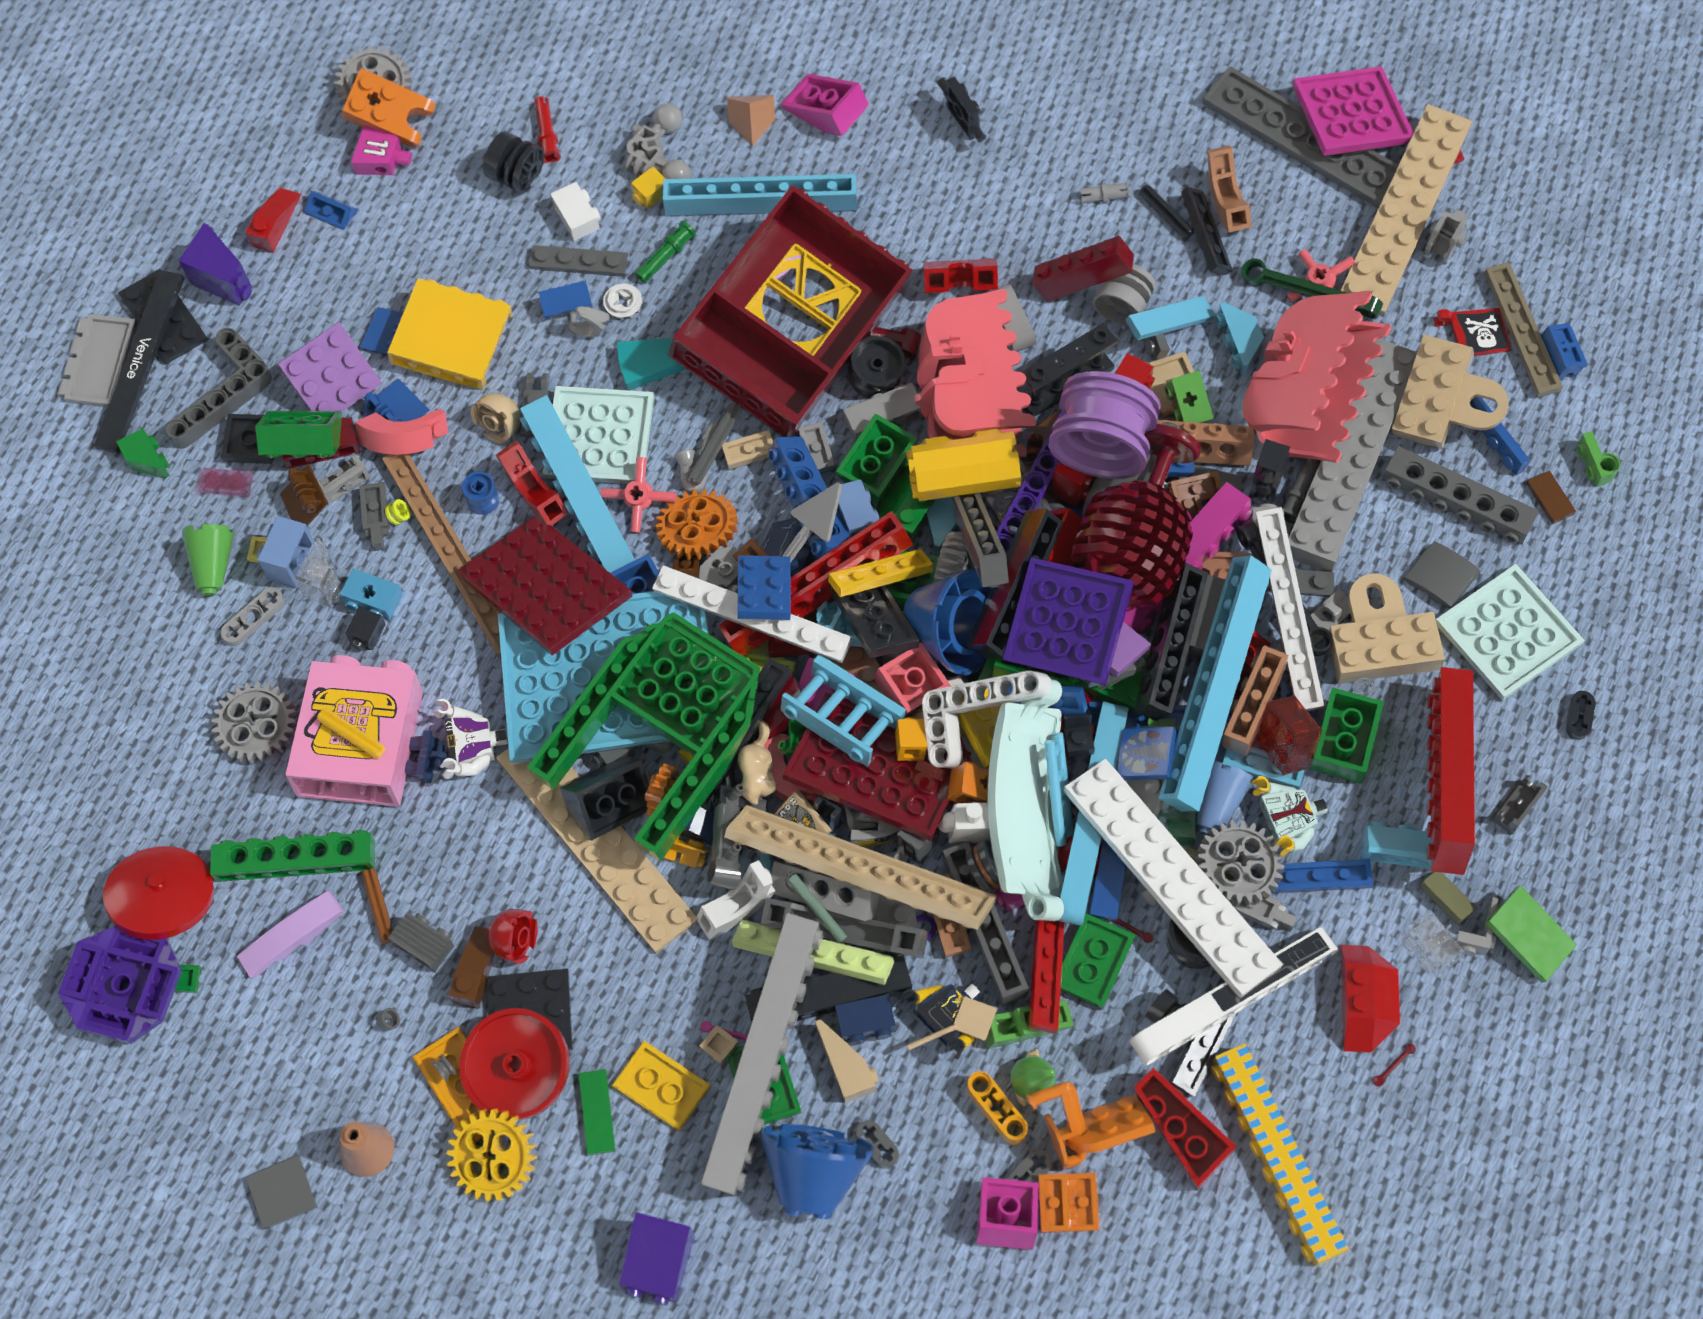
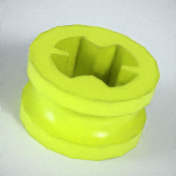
M398 499L386 506L385 514L392 524L399 525L410 518V509L403 500Z

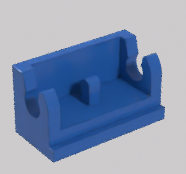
M586 280L538 292L545 320L550 319V316L575 311L580 306L592 308Z
M1570 323L1547 326L1541 337L1559 379L1563 380L1567 374H1570L1571 378L1577 376L1588 364Z

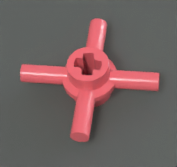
M1306 249L1298 254L1309 270L1306 280L1330 288L1334 287L1337 275L1356 264L1354 259L1349 256L1330 268L1325 264H1316ZM1292 291L1287 294L1291 303L1304 296Z
M637 457L635 480L630 482L625 489L601 488L600 492L602 498L624 499L627 506L632 509L630 532L640 533L642 510L646 509L652 501L676 502L677 497L676 492L653 491L652 487L645 482L647 458ZM640 490L643 493V496H639V500H637L636 498H634V495L638 494V491Z

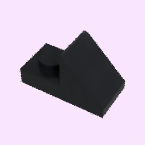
M1088 708L1085 714H1061L1068 757L1094 754L1095 748L1091 730L1092 716Z

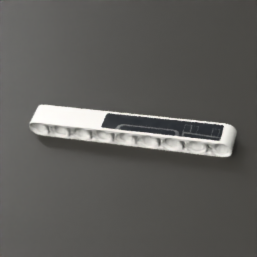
M1320 927L1276 952L1274 955L1283 964L1281 968L1243 997L1239 998L1225 982L1141 1031L1129 1043L1145 1065H1149L1314 968L1322 962L1321 960L1329 954L1334 955L1339 949L1323 927Z

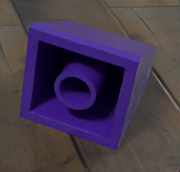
M203 223L178 261L190 285L240 306L243 300H247L251 295L252 286L240 261L208 224Z
M638 1212L635 1213L619 1282L621 1288L625 1289L626 1295L641 1298L642 1294L653 1296V1302L668 1306L669 1301L676 1303L695 1239L691 1226Z

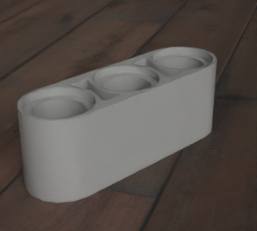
M1008 284L992 290L1004 289L1007 292L1006 302L998 305V308L1007 310L1012 315L1011 322L1002 326L1003 329L1013 331L1017 336L1016 342L1011 345L1013 348L1011 351H1019L1036 345L1034 331L1012 286Z

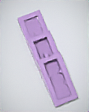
M326 891L267 931L241 952L237 958L249 977L255 978L275 961L280 962L300 945H306L343 914L344 910L332 892Z

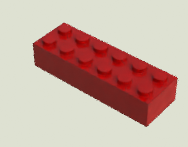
M1129 353L1125 355L1114 373L1133 379L1149 389L1155 380V377L1152 376L1154 366ZM1059 461L1053 471L1050 494L1078 507L1081 500L1085 501L1095 476L1078 472Z

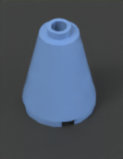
M1214 761L1200 810L1196 814L1195 825L1200 827V833L1210 836L1209 832L1212 828L1218 831L1220 823H1223L1225 826L1227 825L1253 785L1251 781L1255 778L1251 774L1233 766L1230 768L1222 766L1221 762Z

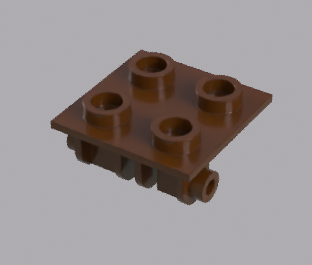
M307 464L302 470L291 468L287 476L291 482L280 493L290 519L304 523L306 526L329 504L310 464Z

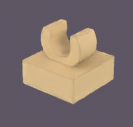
M716 1025L700 1044V1049L722 1065L739 1043L730 1034Z

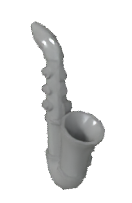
M718 423L707 427L705 435L702 437L703 442L701 443L698 457ZM683 450L674 456L680 465V481L688 493L692 494L694 489L698 493L706 484L707 473L698 486L688 482L687 477L697 460L694 458V450Z

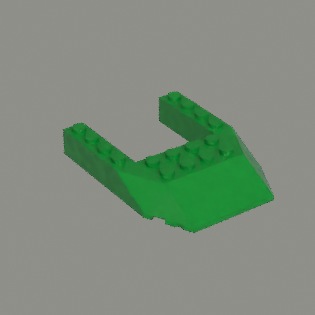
M673 612L664 617L659 623H653L633 637L628 636L621 640L529 763L527 769L534 778L555 790L616 706L694 756L634 838L640 849L661 862L722 778L747 733L752 720L760 667Z

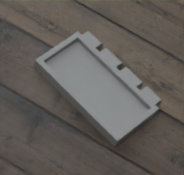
M88 314V318H79L75 335L82 337H74L69 356L76 358L67 359L63 377L70 378V380H61L57 396L64 397V400L68 403L108 407L132 344L137 326L136 319Z

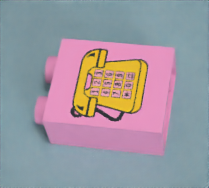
M343 655L331 657L329 663L312 661L286 771V777L297 797L400 807L407 775L405 773V766L411 756L410 739L415 737L423 695L417 675L409 665L396 660H386L381 663L380 667L361 666L358 660ZM323 708L329 709L383 744L386 749L385 753L381 758L375 759L320 723L317 718L318 714Z

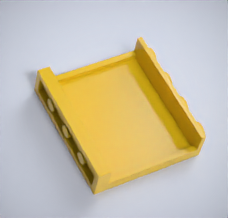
M418 278L387 352L389 362L402 368L483 390L486 384L485 376L507 319L512 317L511 305L502 300L485 298L479 293L471 294L461 291L455 286L447 287L440 285L431 279L423 280Z

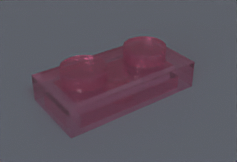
M203 468L199 492L202 494L249 497L254 474L250 471Z

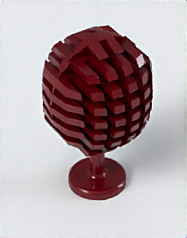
M1156 424L1154 430L1147 431L1144 434L1149 441L1150 449L1157 456L1148 482L1139 480L1124 482L1097 492L1092 497L1090 504H1088L1073 542L1075 545H1073L1070 558H1072L1075 568L1080 567V569L1124 578L1134 582L1127 610L1157 604L1162 598L1169 596L1174 588L1172 586L1176 585L1181 575L1179 572L1182 571L1187 559L1185 558L1191 547L1190 543L1193 537L1192 527L1189 524V521H1192L1191 515L1187 509H1183L1182 504L1175 500L1178 498L1163 488V484L1172 462L1192 463L1199 458L1202 447L1190 434L1168 425Z

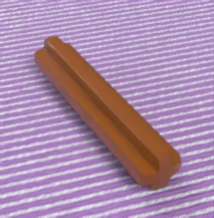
M374 868L364 870L361 875L379 939L382 944L391 943L388 938L392 934L393 928L377 872Z

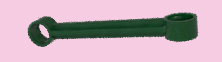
M1257 258L1247 260L1241 269L1244 281L1253 287H1258L1265 283L1308 297L1347 293L1266 269L1264 262ZM1260 267L1263 269L1262 274L1257 278H1248L1246 276V273L1251 268ZM1372 296L1367 304L1356 307L1355 311L1360 312L1362 317L1374 320L1378 318L1383 302L1377 297Z

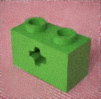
M1200 370L1166 380L1167 385L1164 389L1167 399L1172 401L1174 410H1172L1174 421L1200 423L1214 419ZM1191 397V402L1184 404L1183 399Z

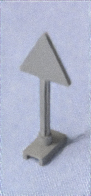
M839 482L791 510V515L803 523V527L782 555L790 557V563L813 532L824 541H830L842 490V484ZM734 585L731 591L738 594V586Z

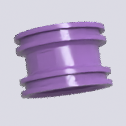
M1092 371L1078 373L1068 378L1064 383L1059 404L1064 416L1054 422L1048 446L1051 453L1064 465L1078 472L1099 478L1125 479L1140 474L1146 467L1150 451L1149 441L1144 434L1156 428L1161 405L1157 396L1145 385L1114 373Z

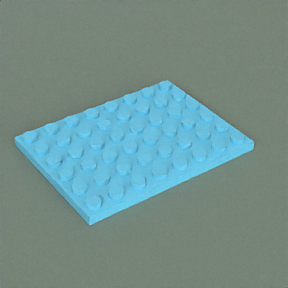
M655 591L632 594L633 597L553 656L502 613L498 614L510 762L515 764L532 761L621 640L628 636L633 637L644 631L645 627L653 623H659L664 617L673 612L709 634L706 611ZM616 706L581 754L669 742V740Z

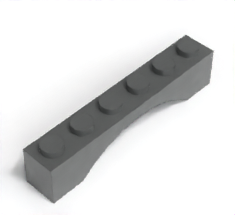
M766 898L761 925L782 929L786 915L790 913L819 922L820 930L823 931V938L837 941L810 907ZM827 911L848 936L842 941L844 943L921 959L924 958L928 931L870 919L863 921Z

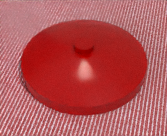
M158 846L138 851L121 861L106 880L103 901L109 919L122 932L140 939H165L189 930L206 915L213 902L214 883L207 864L193 852L178 847Z
M504 1009L484 1018L468 1035L460 1056V1078L467 1096L480 1110L486 1109L490 1115L492 1109H498L499 1117L502 1112L509 1111V1120L514 1116L519 1117L518 1121L525 1120L544 1112L560 1096L567 1082L570 1058L562 1033L548 1018L527 1009Z

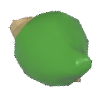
M1037 1048L1030 1050L1024 1058L1018 1060L1011 1071V1084L1016 1092L1015 1096L1018 1103L1023 1106L1029 1104L1026 1095L1030 1096L1039 1090L1056 1084V1071L1048 1061L1040 1057Z

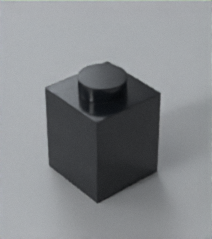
M358 607L345 634L350 645L355 649L364 651L367 648L373 651L386 623L382 615Z

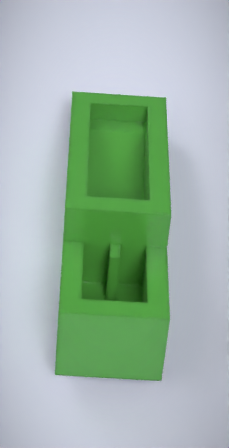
M1067 1000L1060 1001L1059 1029L1057 1032L1074 1026ZM1030 1006L1016 1008L1013 1012L996 1014L988 1032L986 1043L988 1049L1052 1033L1029 1028Z

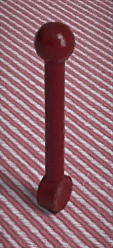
M1117 918V921L1112 920L1142 937L1145 943L1152 942L1153 935L1151 933H1144Z
M1411 1043L1407 1044L1405 1051L1380 1076L1374 1077V1085L1381 1087L1384 1084V1079L1409 1054L1415 1053L1416 1047Z

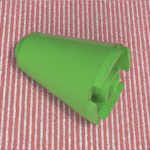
M201 524V528L198 530H194V525L184 527L182 529V537L195 589L201 591L203 596L217 595V591L222 590L234 538V529L229 530V526L218 524Z

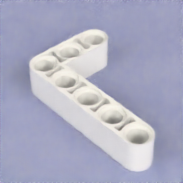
M1024 671L928 691L922 699L928 755L932 765L940 768H955L961 764L963 754L958 722L959 713L1000 706L1007 702L1015 703L1044 697L1051 690L1052 683L1049 676L1040 672ZM1036 678L1037 686L1033 690L1032 683L1033 680ZM1012 683L1013 690L1009 695L1008 687ZM988 688V697L985 699L984 692ZM964 693L965 700L961 703V696ZM939 698H940V699H941V705H940V707L938 708L937 702H938V700H939ZM942 725H944V732H943V734H941V726H942ZM945 751H947L948 754L946 761L944 760Z

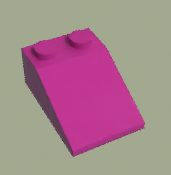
M807 73L780 105L784 110L824 133L843 136L869 106V103L860 84L857 82Z

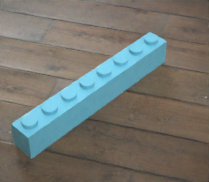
M856 174L663 179V203L666 216L770 213L791 185L796 188L805 190L809 197L816 202L826 205L829 211L857 210Z
M545 395L520 408L524 416L520 418V421L526 432L532 431L534 438L531 441L537 453L542 451L546 457L542 462L548 474L551 472L555 474L557 479L553 483L559 494L565 493L568 500L564 504L571 516L576 514L579 522L575 523L581 536L587 535L591 542L587 544V547L592 557L598 556L602 563L601 566L610 573L635 561L548 396Z

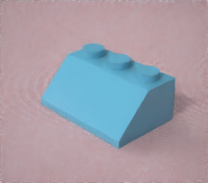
M1371 822V825H1367L1363 829L1361 859H1370V862L1431 868V860L1426 859L1428 844H1431V838H1428L1426 835L1427 828H1425V831L1414 830V826L1398 825V828L1387 827V823Z

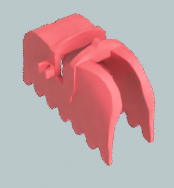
M1001 289L983 294L946 299L936 304L927 315L918 354L919 368L917 370V381L922 391L914 396L915 404L920 406L923 416L927 418L929 438L946 436L952 440L969 438L976 431L997 429L1003 433L1013 431L1015 438L1021 435V428H1035L1037 424L1035 417L1031 414H1024L1021 411L1022 408L1030 405L1031 398L1028 394L1018 392L1016 389L1025 384L1026 376L1022 372L1012 370L1013 366L1021 362V355L1017 351H1010L1007 346L1016 342L1017 336L1013 331L1005 330L1002 327L1011 322L1012 315L1009 311L998 308V305L1005 303L1007 300L1006 290ZM1020 444L1014 445V449L1018 451L1019 458H1026V448Z
M1370 291L1311 296L1298 301L1281 316L1275 328L1272 341H1269L1264 353L1265 363L1259 371L1253 373L1242 404L1244 418L1249 426L1256 430L1257 437L1262 445L1268 439L1290 446L1289 457L1317 459L1333 463L1340 461L1341 452L1339 449L1334 448V445L1337 442L1347 440L1350 435L1348 429L1343 427L1342 424L1357 417V409L1350 404L1352 401L1362 399L1365 396L1366 390L1362 385H1359V382L1372 377L1374 374L1373 367L1367 364V361L1381 355L1382 348L1379 344H1375V341L1388 336L1391 331L1390 324L1362 321L1361 313L1355 311L1356 307L1365 305L1370 301L1372 297Z

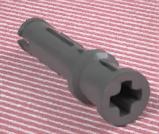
M1306 458L1292 489L1286 491L1284 495L1285 501L1282 506L1286 522L1295 524L1321 460L1315 459L1313 461V459Z

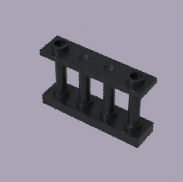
M1104 323L1022 371L1026 376V382L1032 388L1026 392L1031 398L1030 405L1026 409L1032 416L1036 417L1060 402L1064 383L1071 376L1092 371L1110 372L1115 368V365L1104 351L1116 345L1118 340Z

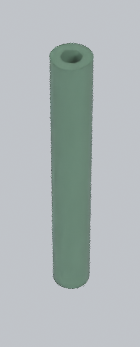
M796 873L787 880L838 943H841L848 937Z

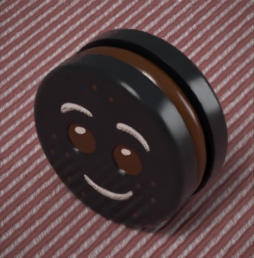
M985 839L977 845L968 848L965 854L966 861L979 886L985 892L993 893L997 891L1001 886L995 867L991 841Z

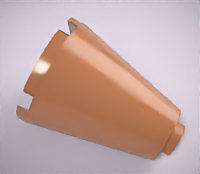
M351 1122L344 1126L340 1133V1160L350 1173L361 1177H371L381 1173L390 1164L395 1144L391 1133L383 1125L376 1122Z

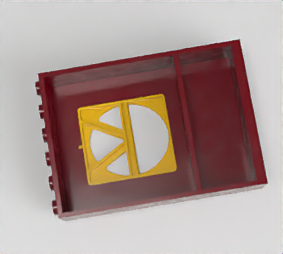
M791 185L673 336L668 356L732 402H736L742 409L780 436L793 437L849 363L853 350L858 343L870 335L874 326L879 323L903 291L913 270L909 268L905 261L892 256L884 246L877 245L871 241L864 232L857 231L851 227L847 220L834 215L826 205L810 198L805 190ZM801 255L802 257L799 259L786 260L787 258ZM795 268V292L775 277L786 270ZM806 269L816 270L825 275L835 288L805 300ZM769 287L827 328L828 331L816 339L805 342H795L785 337L768 325L764 318L762 300L766 288ZM838 299L839 311L836 320L816 306Z

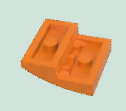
M1096 1172L1038 1174L1041 1232L1100 1231Z

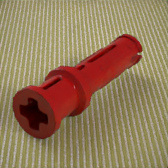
M539 96L534 99L539 128L537 144L543 148L544 164L557 162L560 160L561 155L556 145L558 137L553 132L549 99Z

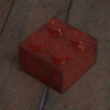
M1293 695L1267 702L1256 740L1258 745L1269 756L1273 765L1278 768L1282 775L1310 769L1322 729L1297 697Z

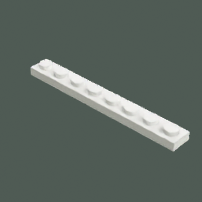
M1282 507L1256 512V519L1266 566L1272 569L1269 580L1285 654H1288L1287 666L1297 713L1324 708V702Z
M664 565L652 588L655 592L840 663H843L853 640L851 636L791 614L790 620L737 619V593Z

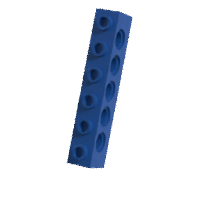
M775 437L772 447L768 451V459L776 471L777 479L784 488L786 498L789 499L792 508L795 509L826 490L827 487L803 437ZM837 510L830 541H824L814 532L807 540L813 555L818 560L851 537Z

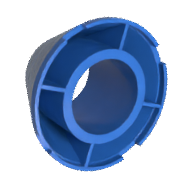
M974 569L962 570L914 590L908 597L903 610L904 616L919 638V644L922 642L931 657L946 669L963 675L977 672L987 661V658H982L966 646L991 590V587H982Z

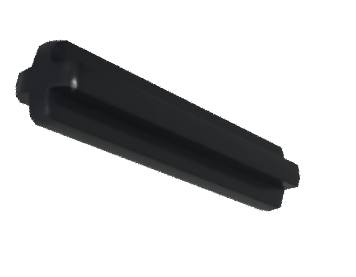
M1146 184L1141 188L1139 195L1183 239H1188L1194 234V229L1150 185Z

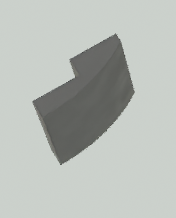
M1434 541L1405 576V580L1413 587L1428 593L1429 598L1451 609L1479 575L1480 569L1455 551Z

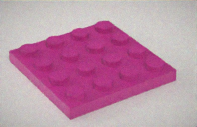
M1382 66L1300 77L1293 80L1292 87L1323 156L1410 143L1414 133Z

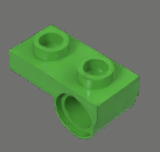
M1593 431L1583 433L1576 446L1579 458H1584L1587 465L1586 475L1590 481H1594L1596 487L1606 485V483L1614 479L1618 472L1620 460L1612 453H1601ZM1602 467H1607L1610 471H1606Z

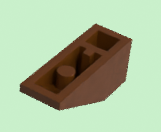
M474 927L457 965L448 994L454 1004L480 1008L487 984V976H489L495 955L490 948L487 928Z

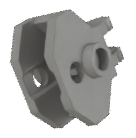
M1455 210L1452 214L1444 211L1439 221L1436 220L1430 230L1432 235L1425 248V254L1430 255L1433 251L1443 256L1442 262L1447 264L1456 248H1461L1467 238V235L1464 234L1468 225L1466 221L1467 214L1459 210Z
M734 546L717 549L700 566L699 579L731 591L734 585L738 586V562L732 556L738 549Z

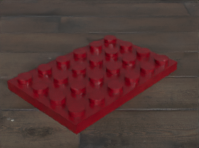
M537 514L457 570L459 577L552 656L633 597L631 589L550 524L547 525Z
M825 693L816 710V713L832 696L831 694ZM842 699L826 719L839 727L857 705ZM865 712L848 733L861 741L879 719L871 713ZM887 726L871 744L870 748L873 749L868 766L852 760L847 753L812 730L806 729L783 773V780L928 841L932 840L950 802L947 797L951 769L953 768H940L932 765L929 760L928 747L924 760L897 761L895 729L891 726ZM962 749L963 757L961 764L969 762L972 752ZM947 751L944 753V760L946 761L948 757Z

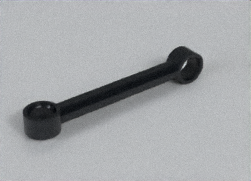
M1249 520L1236 527V535L1241 545L1246 550H1250L1254 558L1266 565L1257 525ZM1303 604L1309 637L1318 634L1327 641L1326 648L1317 649L1312 646L1313 656H1322L1328 652L1332 645V634L1326 628L1317 626Z

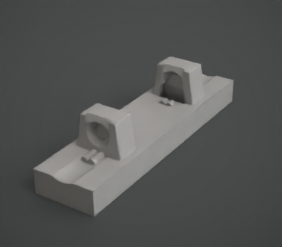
M1338 589L1311 614L1317 626L1329 630L1330 626L1341 624L1351 614L1348 596ZM1324 611L1332 616V621L1323 614ZM1314 634L1310 637L1311 645L1316 647L1325 638ZM1281 642L1274 648L1277 651L1285 653L1283 642ZM1286 666L1285 674L1289 672L1288 666Z

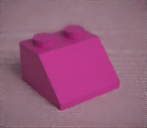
M982 1177L976 1244L1033 1250L1037 1236L1039 1183Z

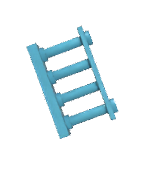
M819 654L813 661L811 675L814 678L796 698L784 693L780 710L789 719H795L847 753L852 760L868 766L873 749L870 748L871 744L887 726H891L896 730L898 719L905 718L906 709ZM822 684H826L835 692L816 713L804 704ZM843 698H847L857 704V706L838 727L826 718ZM865 712H869L879 720L860 741L848 732Z

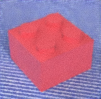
M922 642L919 644V648L910 649L878 668L873 676L883 694L906 709L905 718L923 707L922 699L928 691L951 686Z

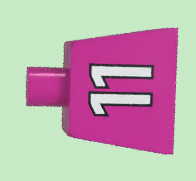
M364 125L351 164L355 174L393 175L397 164L410 166L412 153L402 150V145L397 135Z

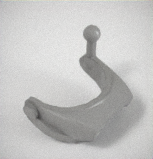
M577 307L575 311L569 312L570 323L568 330L577 335L590 338L598 337L604 330L606 322L609 321L610 315L590 307ZM575 314L586 321L575 322Z

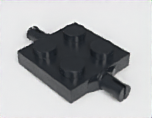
M955 76L948 80L945 77L939 78L937 85L943 91V95L946 98V107L969 140L976 138L979 143L983 142L986 139V135L980 128L979 114L981 111L978 103L975 100H971L966 86L963 83H959Z

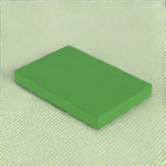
M1521 885L1514 888L1485 922L1541 983L1546 982L1577 946Z

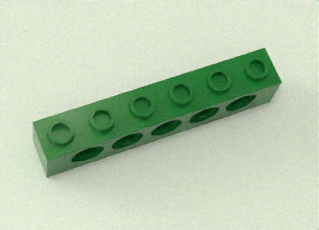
M355 830L352 834L328 832L325 836L302 834L299 838L276 836L273 837V840L263 841L259 838H250L246 842L237 843L232 840H223L220 844H211L210 875L216 882L375 869V839L371 832L365 830ZM352 847V851L349 854L341 855L344 848ZM326 849L323 856L315 857V853L318 850ZM299 851L296 858L288 859L292 852ZM273 853L271 859L262 861L265 854ZM246 855L243 862L235 863L239 856Z

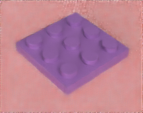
M340 322L335 323L277 364L310 411H344L382 384Z

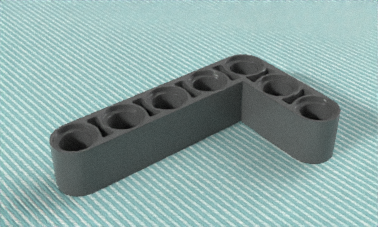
M232 328L219 330L215 339L222 354L237 371L167 424L166 433L176 448L183 449L193 444L226 419L228 414L235 412L268 387L272 381V375L266 363Z

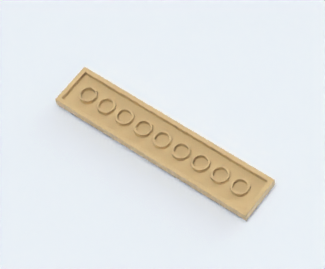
M1427 104L1355 258L1356 264L1352 265L1341 288V291L1347 293L1370 291L1372 296L1377 297L1383 302V307L1379 314L1384 317L1473 122L1430 104Z
M509 748L496 757L500 765L656 954L698 922L696 915L621 826L592 841L588 840L568 813L560 790L561 787L580 778L572 767L555 790H552L531 775L527 769L531 761L512 764L509 759Z
M748 805L744 807L726 828L725 838L733 840L735 843L758 849L764 854L780 857L789 863L802 865L813 872H821L832 876L838 881L851 883L862 890L884 895L887 899L903 902L914 909L925 910L939 918L955 921L966 928L978 930L996 899V895Z

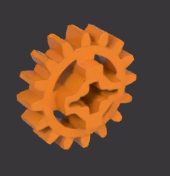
M664 763L663 767L659 769V774L652 775L645 794L648 818L678 779V767Z

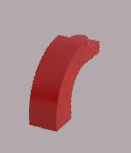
M515 441L496 454L497 459L505 470V475L533 513L537 514L547 525L550 524L552 526L569 514L559 495L539 476L520 443Z

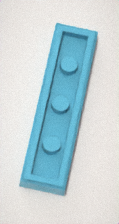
M1200 296L1132 314L1125 321L1135 338L1141 340L1210 321L1215 317V313L1206 298Z

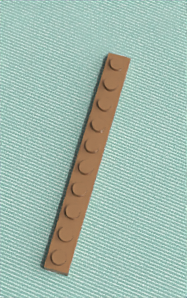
M389 454L383 457L384 464L497 657L501 658L498 614L501 612L459 577L457 570L471 561L462 543L410 455Z

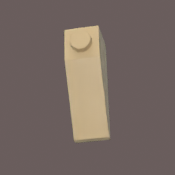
M821 1019L815 1021L844 1102L847 1103L876 1092L875 1083H878L879 1080L874 1067L869 1068L866 1060Z

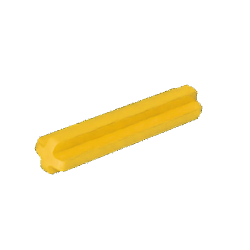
M323 708L318 714L317 718L320 723L375 759L381 758L385 753L386 749L383 744L329 709Z

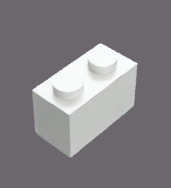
M577 182L551 193L553 206L574 241L600 229L598 223L601 220L600 214L595 206L591 208L587 191L585 189L581 190Z

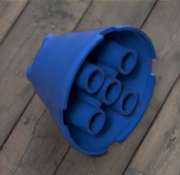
M781 1124L780 1130H772V1126L769 1125L764 1127L761 1133L779 1203L786 1207L785 1213L794 1216H801L802 1212L811 1213L818 1219H830V1214L839 1206L872 1157L874 1150L872 1144L859 1137L854 1142L845 1139L844 1132L809 1125ZM821 1131H826V1132L832 1134L833 1136L826 1135V1133L821 1132Z

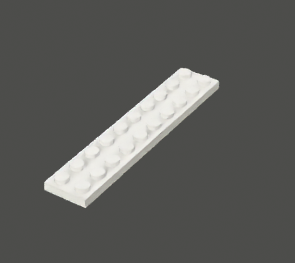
M1106 758L1065 786L1064 793L1239 998L1243 997L1281 968L1283 965L1281 961Z

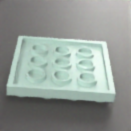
M565 386L555 387L553 407L593 482L629 484L635 480L637 457L647 458L655 398L654 392ZM544 466V479H557L553 472L548 474Z
M1517 564L1504 571L1436 619L1438 628L1502 701L1580 647L1585 641Z

